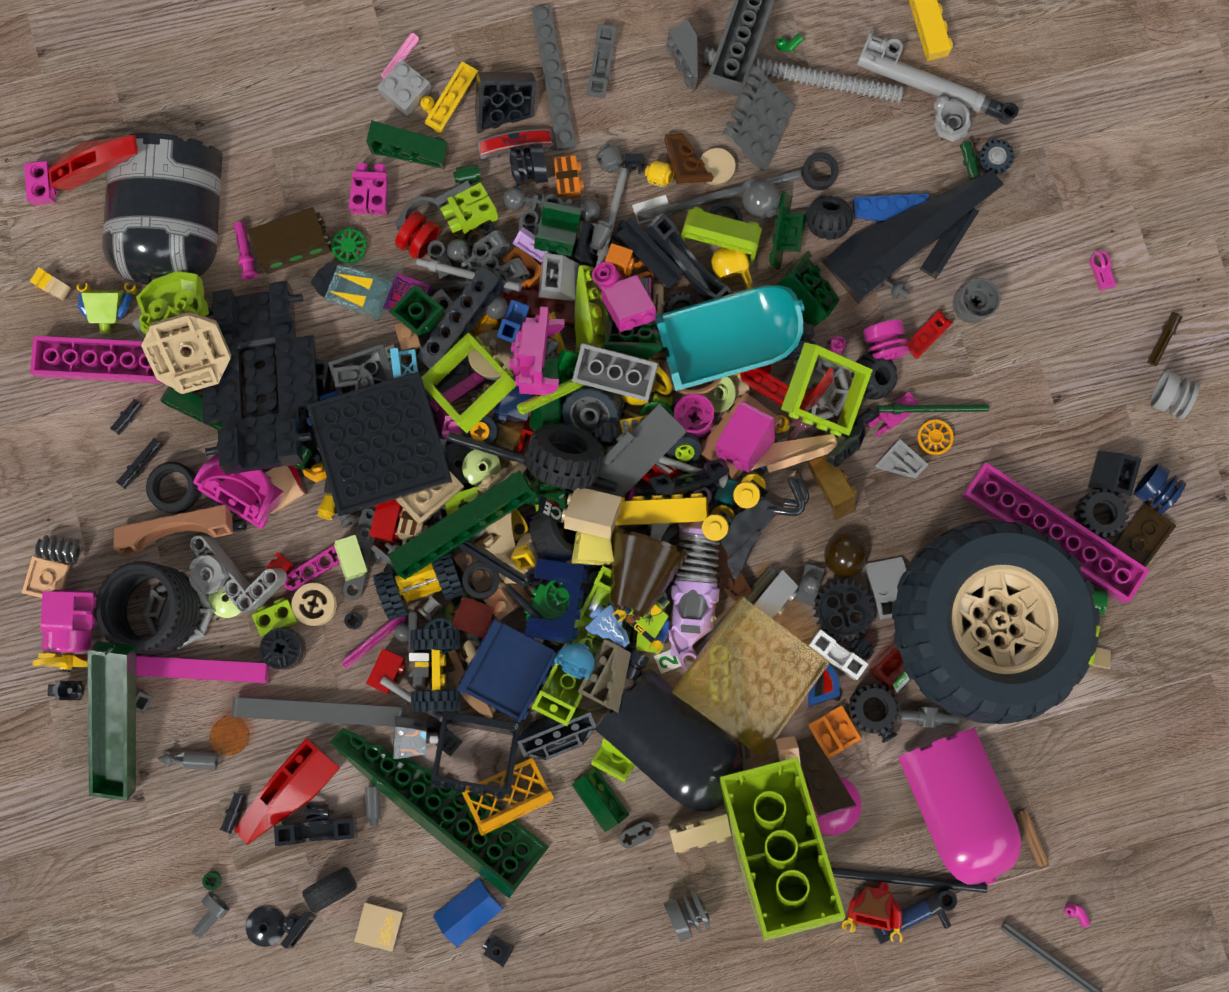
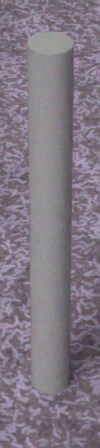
M383 676L380 681L382 685L411 703V693ZM425 712L442 723L443 714L440 712Z

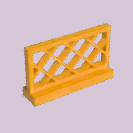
M533 758L514 766V771L520 770L519 773L513 772L517 779L515 785H511L513 790L510 799L506 797L501 799L508 802L507 808L503 811L494 808L497 801L496 798L493 806L489 807L481 804L483 796H481L478 803L470 799L468 793L471 791L465 790V792H462L478 825L481 836L553 801L554 797L551 791L548 790ZM531 765L534 771L532 778L521 774L524 766ZM506 770L477 784L487 785L490 782L500 784L499 788H501L502 785L504 786L503 781ZM519 777L530 781L527 790L516 787ZM532 782L540 784L543 791L538 794L530 792ZM515 790L526 794L524 801L517 802L512 800ZM479 807L490 810L489 817L482 821L477 814Z

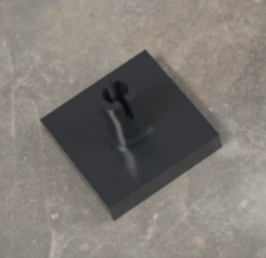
M583 222L578 244H575L573 248L574 257L585 265L595 268L598 260V250L590 247L594 225L590 222Z

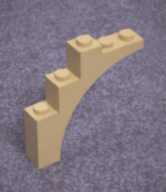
M510 460V464L500 470L498 474H488L483 477L482 483L477 489L483 494L495 484L508 478L511 474L519 470L523 473L527 465ZM511 513L486 528L490 536L484 539V544L481 548L525 574L528 570H519L511 559L516 546L512 533ZM499 573L500 578L505 584L515 583Z

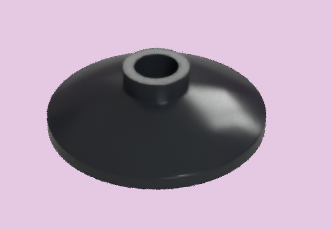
M269 906L255 909L248 916L245 926L246 934L250 941L261 947L276 944L284 934L282 914L277 909ZM262 924L267 926L266 931L261 930Z

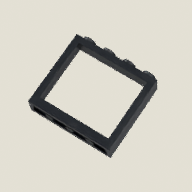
M444 711L430 784H434V787L440 789L451 787L457 792L468 790L473 791V794L479 796L491 794L496 799L508 798L518 748L517 738L520 736L521 724ZM447 724L512 736L504 788L438 777Z

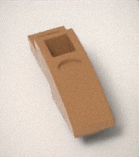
M454 649L448 652L455 671L449 673V676L457 688L466 670L463 665L465 660L462 652L458 653ZM460 692L463 698L480 714L489 719L495 718L494 713H496L494 707L465 692L464 694Z

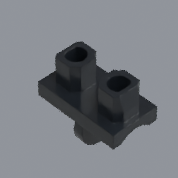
M55 680V684L48 685L47 695L54 696V700L81 701V697L84 694L82 681Z

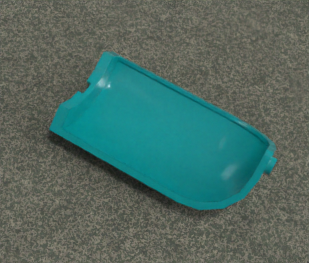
M765 285L656 315L655 319L663 348H668V350H665V355L675 391L773 364L787 357L798 346L803 334L801 311H804L802 299L798 300L796 294L788 287Z

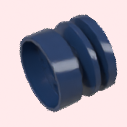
M1161 463L1155 464L1144 475L1133 492V495L1143 502L1152 497L1149 506L1151 508L1156 507V512L1159 514H1163L1172 507L1186 487V482L1183 480L1178 481L1177 475L1167 480L1170 470Z

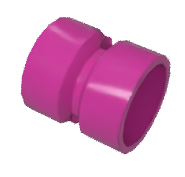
M610 262L598 264L592 273V278L601 290L603 286L624 280Z

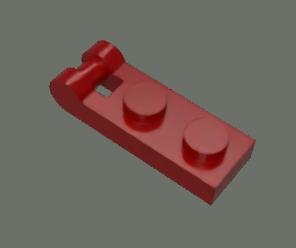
M941 310L904 345L909 347L910 354L916 360L953 324L950 319L947 320L943 316L944 313ZM936 321L942 324L940 328L935 324Z

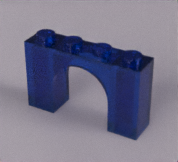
M537 558L534 578L561 583L569 592L570 605L567 612L559 618L548 619L528 616L525 637L570 644L573 643V639L577 640L579 628H575L576 620H580L582 608H578L579 600L583 601L585 590L581 589L582 581H586L588 571L584 569L585 565Z

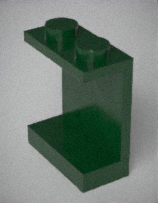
M544 201L538 233L535 235L534 249L572 256L582 209Z

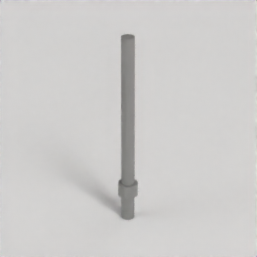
M621 168L607 221V223L612 225V232L628 173L626 168ZM612 233L601 250L597 252L598 260L596 266L605 262Z
M417 258L416 265L429 268L430 271H442L473 279L475 276V272L441 264L438 260L432 259L430 261L422 258ZM508 281L503 288L520 292L522 284Z

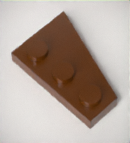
M665 134L664 142L676 184L712 182L714 176L705 169L704 162L695 155L694 148L684 134Z
M722 543L714 546V548L720 550L718 553L711 554L718 556L719 559L710 561L719 565L713 568V570L718 572L714 575V578L717 579L716 584L735 601L752 592L751 587L741 572L737 579L732 576L733 571L727 566L729 555Z

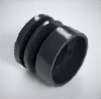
M542 143L530 144L529 153L527 154L524 147L520 146V155H516L515 147H510L511 173L517 187L521 186V177H525L526 185H529V176L534 177L536 184L548 182Z
M277 628L270 630L264 635L260 642L259 651L266 665L275 669L288 670L302 663L307 648L305 640L299 633L294 630ZM279 645L285 646L283 653L278 652Z

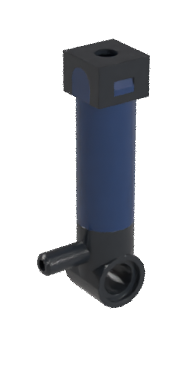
M939 889L935 894L902 909V928L900 933L938 915L945 929L950 928L951 923L945 911H950L956 907V895L948 889ZM948 894L950 901L944 905L941 902V898ZM871 927L880 944L891 940L890 935L894 932V928L888 931Z

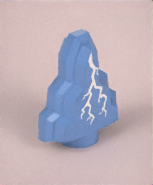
M610 603L605 608L600 605L589 615L592 620L585 629L592 635L598 634L601 638H610L617 645L627 646L630 643L628 634L622 627V621L617 622L620 616L618 614L612 616V613L617 610L613 608L614 604Z

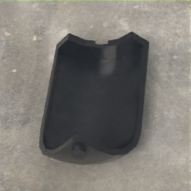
M651 668L635 681L630 691L626 690L622 694L619 712L608 711L595 729L670 797L683 806L697 811H712L720 807L724 803L720 777L743 771L742 757L736 744L730 737Z

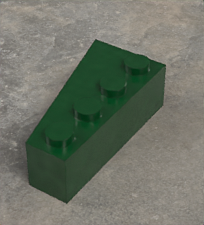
M371 120L366 140L371 154L444 169L449 151L448 143L444 139L428 137Z

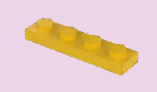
M463 61L460 63L425 120L426 125L440 133L443 131L476 77L478 70Z

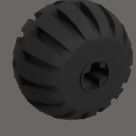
M830 195L818 197L810 204L806 212L807 226L810 232L819 238H825L826 240L841 238L849 231L853 223L852 209L840 197Z
M877 352L867 353L856 361V363L872 369L863 396L870 400H878L889 395L896 386L897 382L895 380L898 379V374H896L897 368L891 359L885 360L882 357L875 359L872 355ZM851 372V378H854L855 373Z

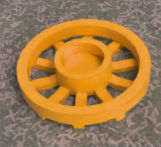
M930 420L920 427L917 440L925 453L941 455L951 448L954 435L951 427L944 421ZM931 423L933 429L932 431L927 427V425ZM935 423L941 424L939 429H936ZM943 427L947 428V430H948V431L945 432V433H942V432H941V430L943 429ZM925 428L929 434L922 433V430ZM945 435H950V440L944 439ZM921 436L927 437V440L921 441ZM929 442L930 444L925 448L923 444ZM941 442H947L949 445L945 448ZM932 445H934V452L929 450ZM937 445H939L943 450L938 452Z

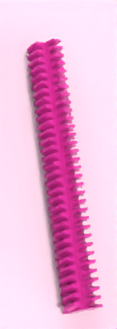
M403 616L391 622L389 621V623L386 622L387 625L385 624L381 629L379 628L377 630L378 633L375 631L373 633L374 636H369L371 639H366L364 641L365 644L362 642L360 644L361 647H356L357 650H352L354 653L351 652V654L347 655L348 658L345 656L343 658L344 661L341 660L342 665L349 669V666L351 667L353 663L355 664V662L361 659L362 655H366V652L368 653L370 649L372 650L377 643L379 644V641L381 642L383 638L385 639V637L389 636L397 625L406 622V617Z

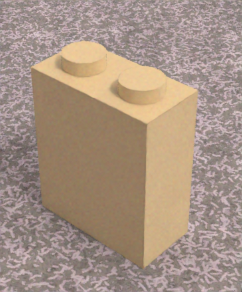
M577 488L573 494L570 493L567 501L568 508H564L562 513L564 528L611 539L621 510V497L585 488Z

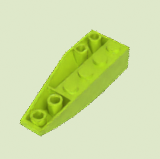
M585 265L579 266L575 297V333L578 352H580L582 343L604 348V341L610 321L608 310L602 300V291L592 278L594 267Z

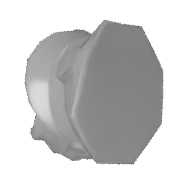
M947 96L937 98L934 103V109L936 110L934 126L939 137L952 142L965 138L971 127L969 109L957 99L949 100Z

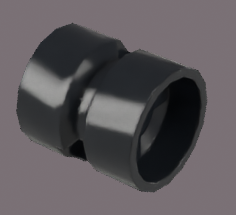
M627 647L626 650L631 653L626 677L636 681L642 674L640 669L645 668L650 658Z

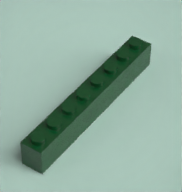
M520 470L511 474L485 493L478 495L471 502L461 506L457 511L445 516L443 520L428 527L427 530L418 536H414L404 545L397 547L388 554L395 572L406 580L536 497L528 478Z

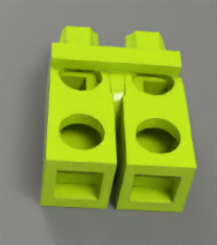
M481 182L458 193L454 197L447 198L448 204L440 208L445 220L452 216L455 217L447 221L452 233L462 229L465 234L470 229H474L479 224L488 220L494 222L499 219L496 208Z

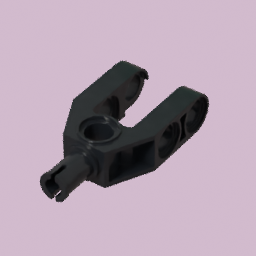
M867 408L861 415L856 416L850 435L841 434L846 440L838 443L837 447L830 452L826 460L827 463L838 467L860 449L866 435L865 425L876 418V414L872 409ZM839 417L831 419L830 422L837 424ZM818 429L810 437L831 434L830 429H827V431Z

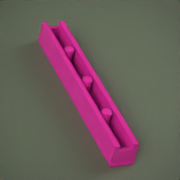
M136 656V676L270 683V666L265 663Z

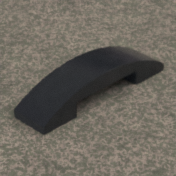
M720 458L704 463V470L670 479L668 474L650 478L649 482L656 493L666 495L685 494L702 489L718 481L729 472V467Z

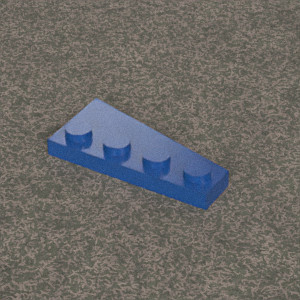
M929 194L854 197V218L885 222L928 201Z

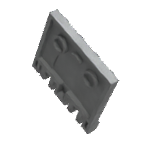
M753 66L746 79L752 90L748 87L742 88L741 92L743 94L739 95L734 106L736 110H733L731 113L737 124L733 121H728L722 136L760 170H767L795 104L764 75L760 68Z

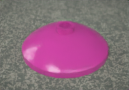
M840 777L856 803V807L828 815L817 816L809 787L807 788L821 833L828 835L842 834L851 829L859 819L861 813L860 795L855 786L845 778Z

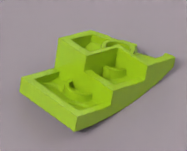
M604 737L600 749L591 762V765L624 783L635 767L628 758Z

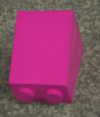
M741 401L716 443L717 456L733 464L736 468L749 473L775 442L774 417Z

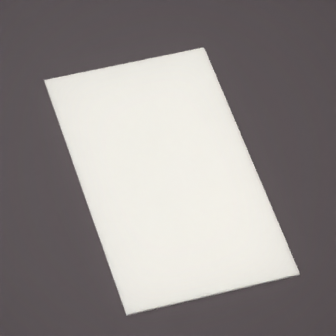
M666 195L632 205L638 224L651 221L654 218L639 222L637 212L669 204Z

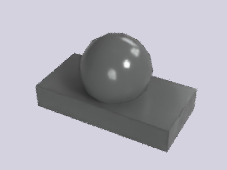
M805 564L795 601L814 606V600L820 588L825 569Z
M409 612V624L400 623L395 628L394 633L399 641H409V652H418L419 650H410V630H419V614Z

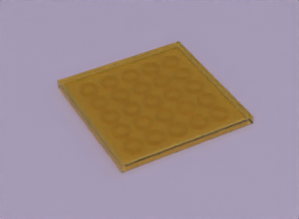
M740 596L672 693L763 758L830 662L746 598Z

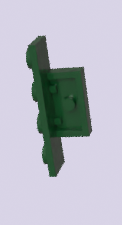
M782 191L778 206L779 212L775 219L776 230L772 237L773 248L769 255L770 264L777 270H780L783 252H801L806 222L805 214L790 213L792 198L785 191Z

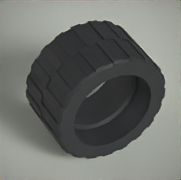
M537 511L533 515L532 521H530L531 540L535 549L547 561L556 564L572 559L575 537L578 531L564 528L567 535L566 542L558 531L557 521Z

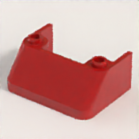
M771 364L740 373L744 384L777 404L783 405L789 386L770 375ZM831 367L815 389L806 388L799 409L808 411L819 402L834 380Z

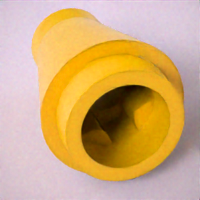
M325 495L317 509L318 517L332 520L336 513L333 496Z

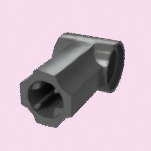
M437 240L432 241L428 245L431 259L438 260L441 264L452 266L443 243ZM435 247L442 249L438 255L433 254L432 250ZM437 272L439 280H445L453 276L450 273Z

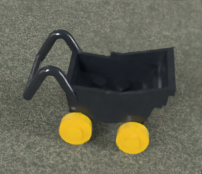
M794 469L788 478L789 486L796 500L781 498L767 491L765 479L757 473H751L746 475L734 490V500L737 505L742 507L739 513L736 515L730 506L722 504L716 506L712 510L711 515L704 520L702 524L703 534L710 540H721L729 555L727 566L733 571L732 576L737 579L756 540L761 535V531L777 514L798 516L804 511L809 501V492L798 469Z

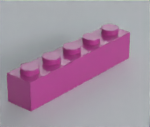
M475 372L444 392L443 395L453 404L469 394L471 390H475L484 384L485 379L482 375ZM435 399L429 402L430 408L435 415L438 414L439 408L443 409Z

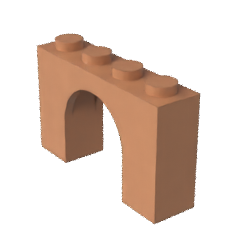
M745 392L743 396H739L735 400L733 408L723 414L722 421L712 427L710 435L700 442V457L707 462L720 459L716 454V443L741 401L774 417L775 433L783 425L781 418ZM724 461L729 467L728 478L736 481L744 470H740L728 461Z

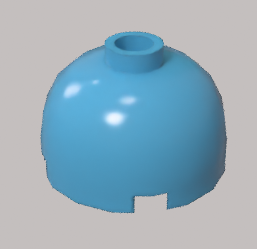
M583 643L565 645L554 659L557 666L559 663L563 666L561 670L577 679H582L584 676L585 680H588L595 666L594 657L589 651L590 648Z

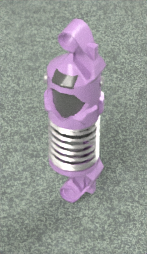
M706 487L693 492V494L706 491L708 493V504L712 501V493ZM704 521L677 523L680 533L679 538L692 542L678 543L681 547L691 549L678 550L686 551L690 557H687L680 567L682 570L676 573L679 577L675 578V584L672 586L673 610L668 636L671 642V656H677L681 666L686 670H692L699 665V657L693 645L714 629V622L716 620L715 608L716 603L719 601L717 579L714 578V575L718 572L713 570V568L719 565L710 561L719 559L718 556L711 554L718 553L720 550L708 546H718L720 542L710 540L703 534L702 524ZM688 655L695 659L693 666H688L685 663V658Z

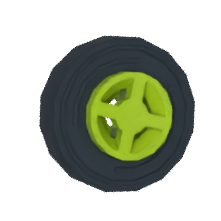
M686 432L667 452V455L671 459L690 465L699 459L701 443L694 434Z

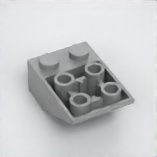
M902 557L865 564L870 593L873 595L872 602L876 603L873 606L874 611H877L875 613L876 621L892 618L893 602L896 601L898 593L897 586L902 574L906 571Z

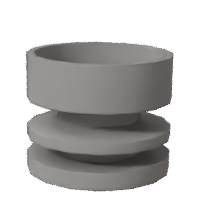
M1167 370L1160 377L1153 391L1150 406L1162 412L1166 411L1169 407L1170 415H1176L1177 418L1184 419L1196 402L1200 383L1196 381L1191 382L1189 378L1183 379L1180 383L1181 376Z

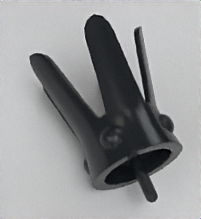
M307 802L306 804L308 805L306 807L308 809L304 813L313 815L307 816L305 822L317 819L326 820L329 818V812H334V810H329V804L326 803L320 805Z

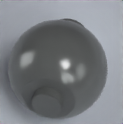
M755 177L743 184L745 191L742 196V202L745 210L751 216L771 218L777 213L780 194L774 184L766 180L757 181Z

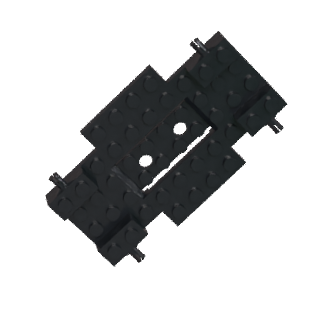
M287 280L268 283L269 291L235 296L231 289L213 292V304L211 308H208L209 314L207 316L213 315V319L217 321L231 353V358L219 384L202 388L204 424L222 422V429L218 430L217 446L205 448L206 456L218 454L219 467L226 475L302 464V441L312 440L311 432L301 433L300 410L307 409L306 405L319 401L315 338L313 335L296 337L294 302L304 301L302 293L294 295ZM242 351H244L243 358L245 360L244 375L246 383L245 393L247 417L243 416L241 378ZM258 361H265V366L262 369H256L255 365ZM260 395L267 396L266 402L262 404L257 403V398Z

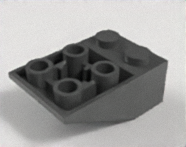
M689 20L668 30L666 49L670 56H674L678 71L683 72L685 84L687 87H691L694 92L696 91L698 78L697 35Z

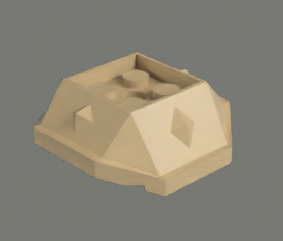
M190 312L153 322L141 345L156 379L174 388L175 391L181 394L219 384L231 358V353L217 321ZM183 347H189L191 350L187 351Z

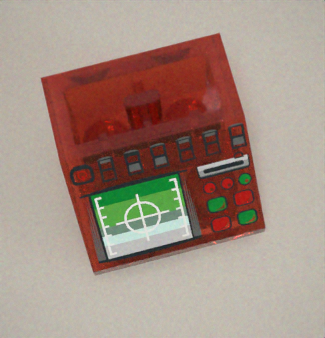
M894 642L868 668L869 672L883 686L893 691V695H897L912 680L902 665L904 661Z

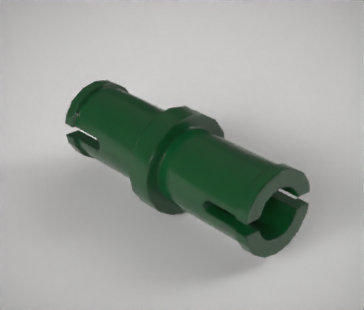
M970 141L960 144L964 158L963 165L967 168L969 180H972L981 175L977 165L978 158L974 155Z

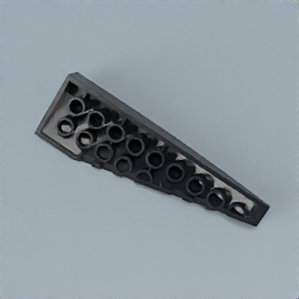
M992 170L851 237L824 259L822 263L859 305L972 212L974 208L978 207L1001 188L1004 183Z

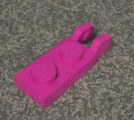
M910 392L895 402L901 403V405H919ZM880 413L868 425L871 428L881 420L886 426L879 429L876 433V436L879 437L912 413H901V415Z

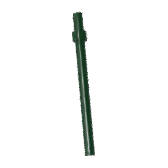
M892 403V405H878L877 412L892 413V415L926 412H989V405H901V403Z

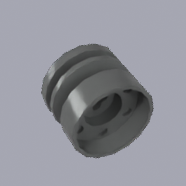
M983 278L974 279L956 292L953 299V310L962 321L979 323L994 314L999 308L1001 301L1000 292L997 286L990 280Z
M694 889L690 890L693 898L691 901H688L684 893L682 894L684 901L682 905L679 904L676 898L663 903L680 942L692 937L691 927L693 926L699 933H702L699 926L701 922L704 923L707 930L711 929L710 916L702 899L696 894Z

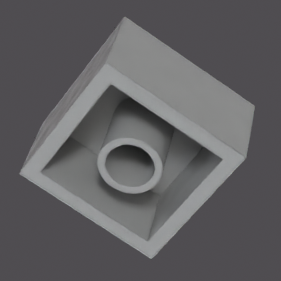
M402 59L377 86L379 94L407 118L420 105L421 99L424 96H428L432 91L430 82Z

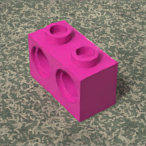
M47 161L24 163L26 200L32 205L55 203L57 189L50 188L48 169L51 165ZM41 171H44V174L41 177H38V174ZM45 189V193L39 195L40 191Z

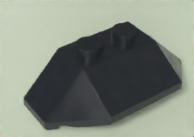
M577 708L568 726L548 716L531 722L517 738V743L523 757L549 760L583 746L591 733L596 729V724L590 710Z

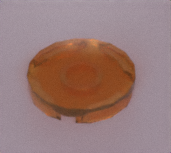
M225 717L218 720L212 726L210 743L218 754L234 756L241 753L248 745L249 730L241 719Z

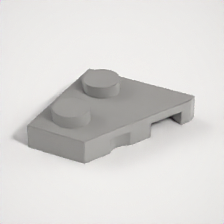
M899 439L875 467L916 479L929 464Z

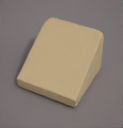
M1097 647L1094 663L1090 666L1110 669L1111 650Z

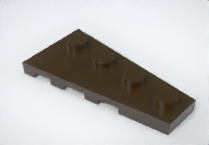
M811 736L796 740L799 747L800 761L817 816L820 817L856 807V803L815 737Z

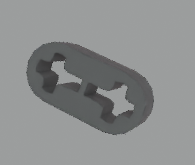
M643 821L624 830L620 834V844L625 848H632L650 839L655 832L654 826L649 821ZM643 825L651 827L647 836L645 833L638 835V832L643 830ZM625 834L629 836L636 834L637 837L631 840V844L623 842Z

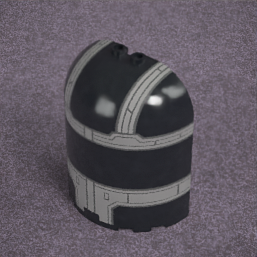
M129 134L136 135L138 154L107 171L102 234L104 256L111 268L121 277L140 282L144 285H148L152 280L175 271L197 274L200 277L211 266L217 250L223 153L214 146H209L208 148L202 145V141L192 138L184 141L178 138L177 135Z

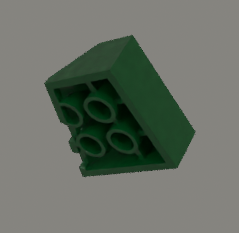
M808 250L785 272L776 285L790 288L796 294L798 300L802 299L804 311H801L805 323L812 324L815 327L829 317L840 300L829 282L823 280L820 276L821 270L818 265H813L810 260L812 255Z

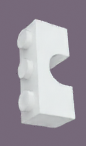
M818 630L807 645L808 648L853 680H858L868 666V663L836 643V640L822 630Z

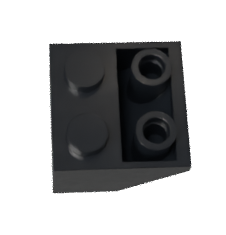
M1097 451L1088 488L1115 491L1114 494L1119 493L1122 496L1121 498L1132 496L1141 459L1123 453Z

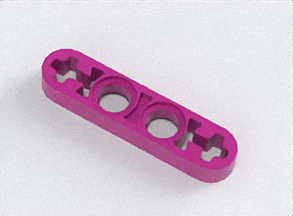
M330 547L288 573L286 582L283 584L284 587L291 591L298 590L303 585L308 584L340 564L339 559L335 561L334 557L330 554V552L336 554L335 547ZM324 556H328L331 560L330 565L327 567H323L320 564V560ZM308 566L314 569V574L311 577L304 575V569ZM298 572L300 573V576L305 580L302 582L301 579H298L297 581H295V586L288 585V583L290 582V577L293 579L299 577V575H297Z

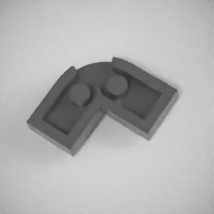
M358 365L333 368L336 388L355 386V390L375 384L371 373Z

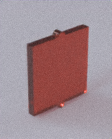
M463 596L458 609L455 610L456 614L451 627L484 638L488 625H491L490 620L495 607Z

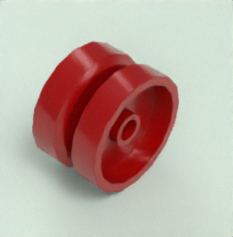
M415 211L407 218L395 239V246L402 251L409 250V256L415 260L423 258L428 253V245L437 239L440 232V225L432 220L426 222V216L419 211Z

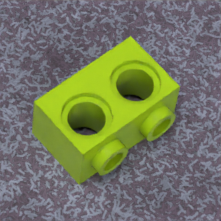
M282 598L273 602L274 605L269 608L263 606L256 609V613L252 615V618L261 637H264L270 630L287 628L300 622L292 611L291 600ZM286 607L288 609V615L285 618H282L280 616V611L282 608ZM268 615L270 617V623L267 626H264L262 623V619L264 616Z

